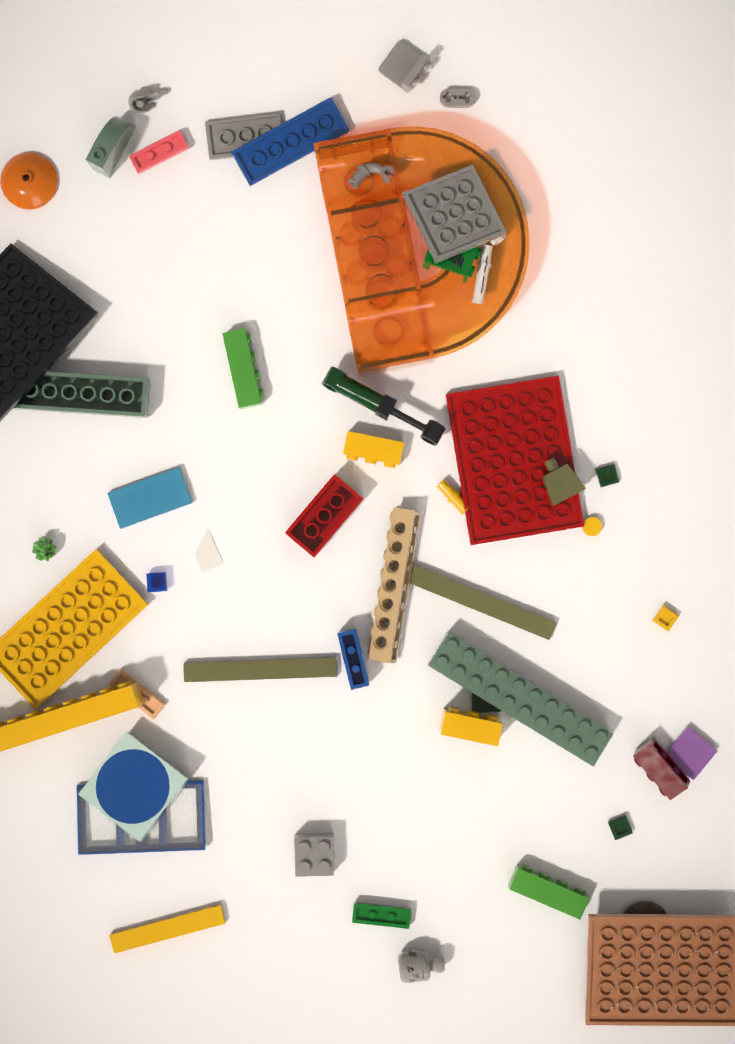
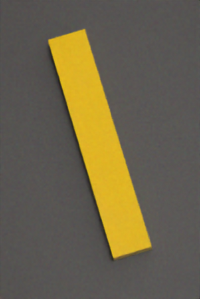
M218 904L111 933L109 937L115 954L226 924L222 906Z

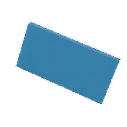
M180 467L107 493L120 529L192 504Z

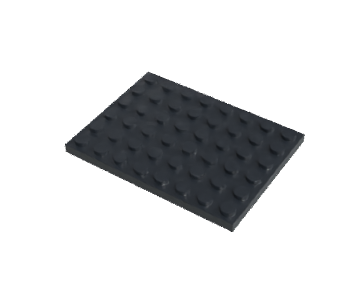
M11 243L0 254V422L99 315L95 309Z

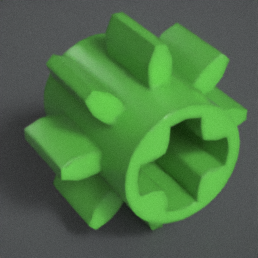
M39 537L38 541L33 542V550L31 552L37 554L35 559L49 561V558L55 556L56 546L52 545V539Z

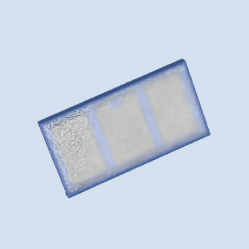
M189 780L176 798L163 810L157 823L141 842L78 795L86 784L77 785L78 855L206 850L204 780Z

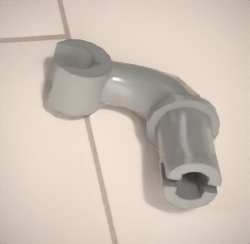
M367 162L357 166V171L348 180V183L351 187L357 189L363 180L372 173L381 175L384 182L390 183V176L388 175L395 177L394 169L391 166L383 167L375 162Z

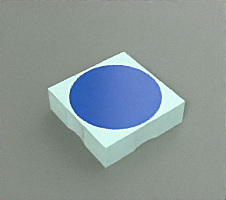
M125 732L78 795L141 842L157 823L163 810L176 798L189 781V778L169 762L161 759L130 732Z

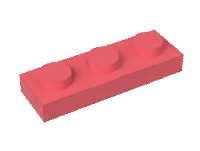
M179 130L135 152L129 157L139 175L188 150L189 147Z

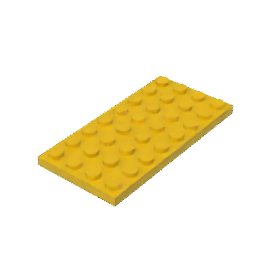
M95 549L0 637V672L36 710L149 604L98 549Z

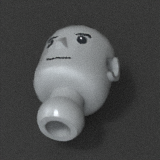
M410 949L400 953L398 956L400 979L404 983L428 981L431 977V972L443 973L445 971L444 956L441 954L429 958L428 953L424 950Z

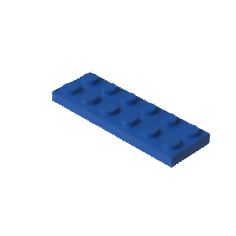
M330 97L235 149L231 154L249 187L349 133L350 130L333 99Z

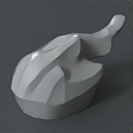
M151 88L135 90L128 98V105L136 113L149 112L156 107V103L151 102L168 94L169 89L156 90L154 92H150Z

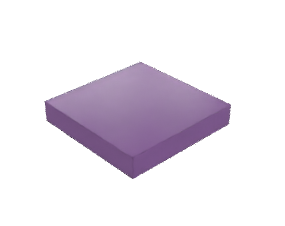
M686 726L666 752L687 776L695 780L718 751L690 727Z

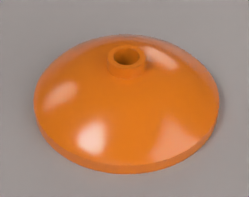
M25 152L12 157L5 164L1 173L0 184L3 194L10 203L21 209L34 210L45 206L52 200L57 191L58 176L53 164L46 157L38 153ZM29 175V180L24 181V176Z

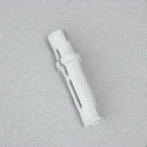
M481 245L482 251L479 256V262H476L478 268L472 303L484 304L489 268L492 267L490 261L493 246Z

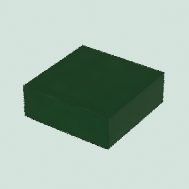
M614 464L595 469L600 488L619 483Z
M626 815L607 821L614 840L633 834Z

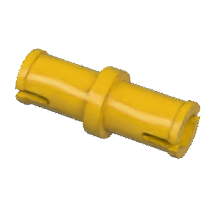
M446 479L442 480L436 488L445 495L448 503L451 502L463 515L465 509L463 498L459 495L460 492L458 490L455 491Z

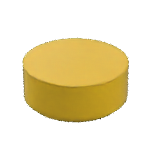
M589 517L584 521L582 529L586 535L596 536L602 530V523L598 518Z

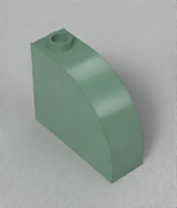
M117 116L112 117L100 131L85 159L94 171L110 178L136 127Z

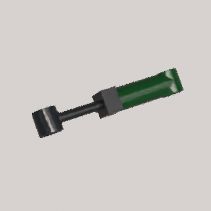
M331 366L321 383L328 390L344 395L375 412L376 416L386 421L391 414L421 430L420 438L433 446L438 445L446 430L442 424L434 420H429L427 424H424L394 408L397 403L396 399L376 392L350 378L336 367Z

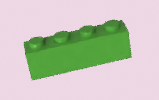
M245 328L222 333L239 409L262 405L261 400H264L265 397L263 389L258 387L257 381H261L259 371L254 369L253 363L257 361L255 352L250 351L249 344H252L250 332L246 333Z
M516 865L508 884L509 890L581 920L589 901L585 890L579 887H575V889L570 888L568 883L560 879L556 882L550 879L551 876L544 872L537 874L532 871L533 868L527 865Z

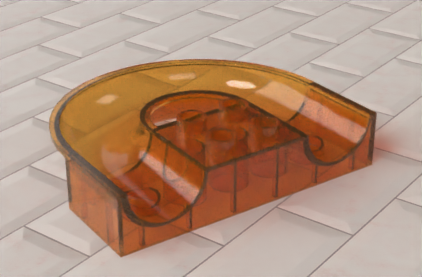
M421 126L389 128L314 143L315 157L358 377L433 363L435 358L452 354L478 341L500 322L517 297L525 277L529 258V229L525 209L518 191L506 172L489 154L458 135L436 128ZM367 162H375L383 167L391 166L394 169L395 177L388 175L390 176V183L384 182L381 175L377 173H372L369 177H366L357 189L351 187L348 183V180L357 171V166ZM470 165L474 166L507 232L506 238L493 246L490 261L492 267L489 268L484 304L472 303L478 268L476 262H479V259H474L473 266H476L472 278L468 277L466 283L462 282L464 276L445 269H441L434 276L420 281L406 213V203L402 197V193ZM487 242V243L483 244V245H490V246H492V245L490 244V242Z

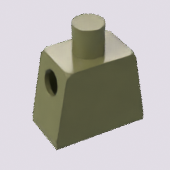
M555 458L544 462L549 473L544 475L542 480L551 506L586 489L568 464L559 468Z

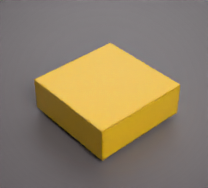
M662 605L652 621L669 632L679 615Z

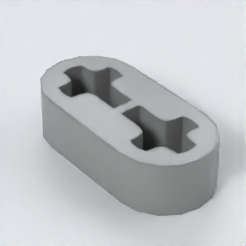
M448 88L440 93L439 100L441 105L446 108H470L475 103L476 94L471 89ZM446 94H450V97L456 99H451L448 103L443 97H446ZM465 94H469V97L472 99L469 100V103H465V99L459 98H464Z

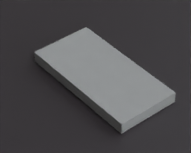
M281 113L205 121L209 160L233 158L232 151L281 125Z

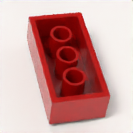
M334 474L286 530L285 534L315 558L364 498Z

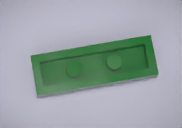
M354 902L352 923L404 929L410 928L411 908Z

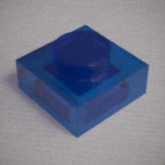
M166 572L146 573L148 593L168 591Z

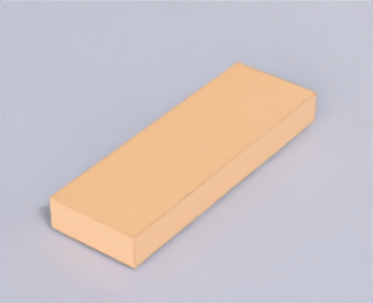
M120 669L109 685L117 689V685L129 680H132V683L138 681L123 669ZM138 682L145 703L138 708L154 720L166 703Z

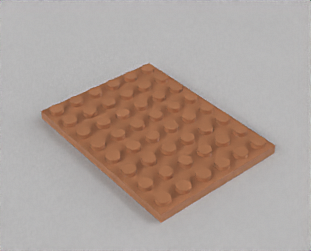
M588 914L585 1025L735 1026V915Z

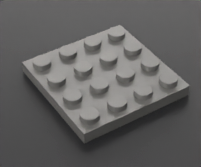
M473 165L402 193V197L435 264L505 236L507 233Z

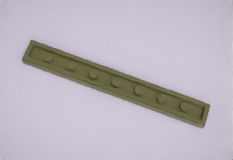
M414 565L411 572L410 584L547 640H550L556 626L554 621Z
M337 657L183 663L184 682L337 677Z

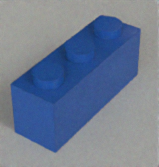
M356 628L337 632L350 689L354 690L370 686Z

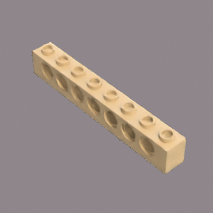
M393 507V511L390 513L389 520L391 525L386 535V540L388 541L387 549H385L383 559L385 560L384 567L380 572L381 585L377 590L378 604L374 609L375 622L371 627L372 640L367 651L369 660L385 663L397 662L421 512ZM404 523L405 531L401 533L400 526ZM401 542L402 549L398 552L397 545ZM396 561L399 563L397 571L393 567ZM394 580L396 587L392 590L390 584ZM391 599L393 605L389 609L387 606V602ZM386 618H388L390 622L387 628L384 625V621ZM383 637H385L386 639V645L384 647L381 645V640Z

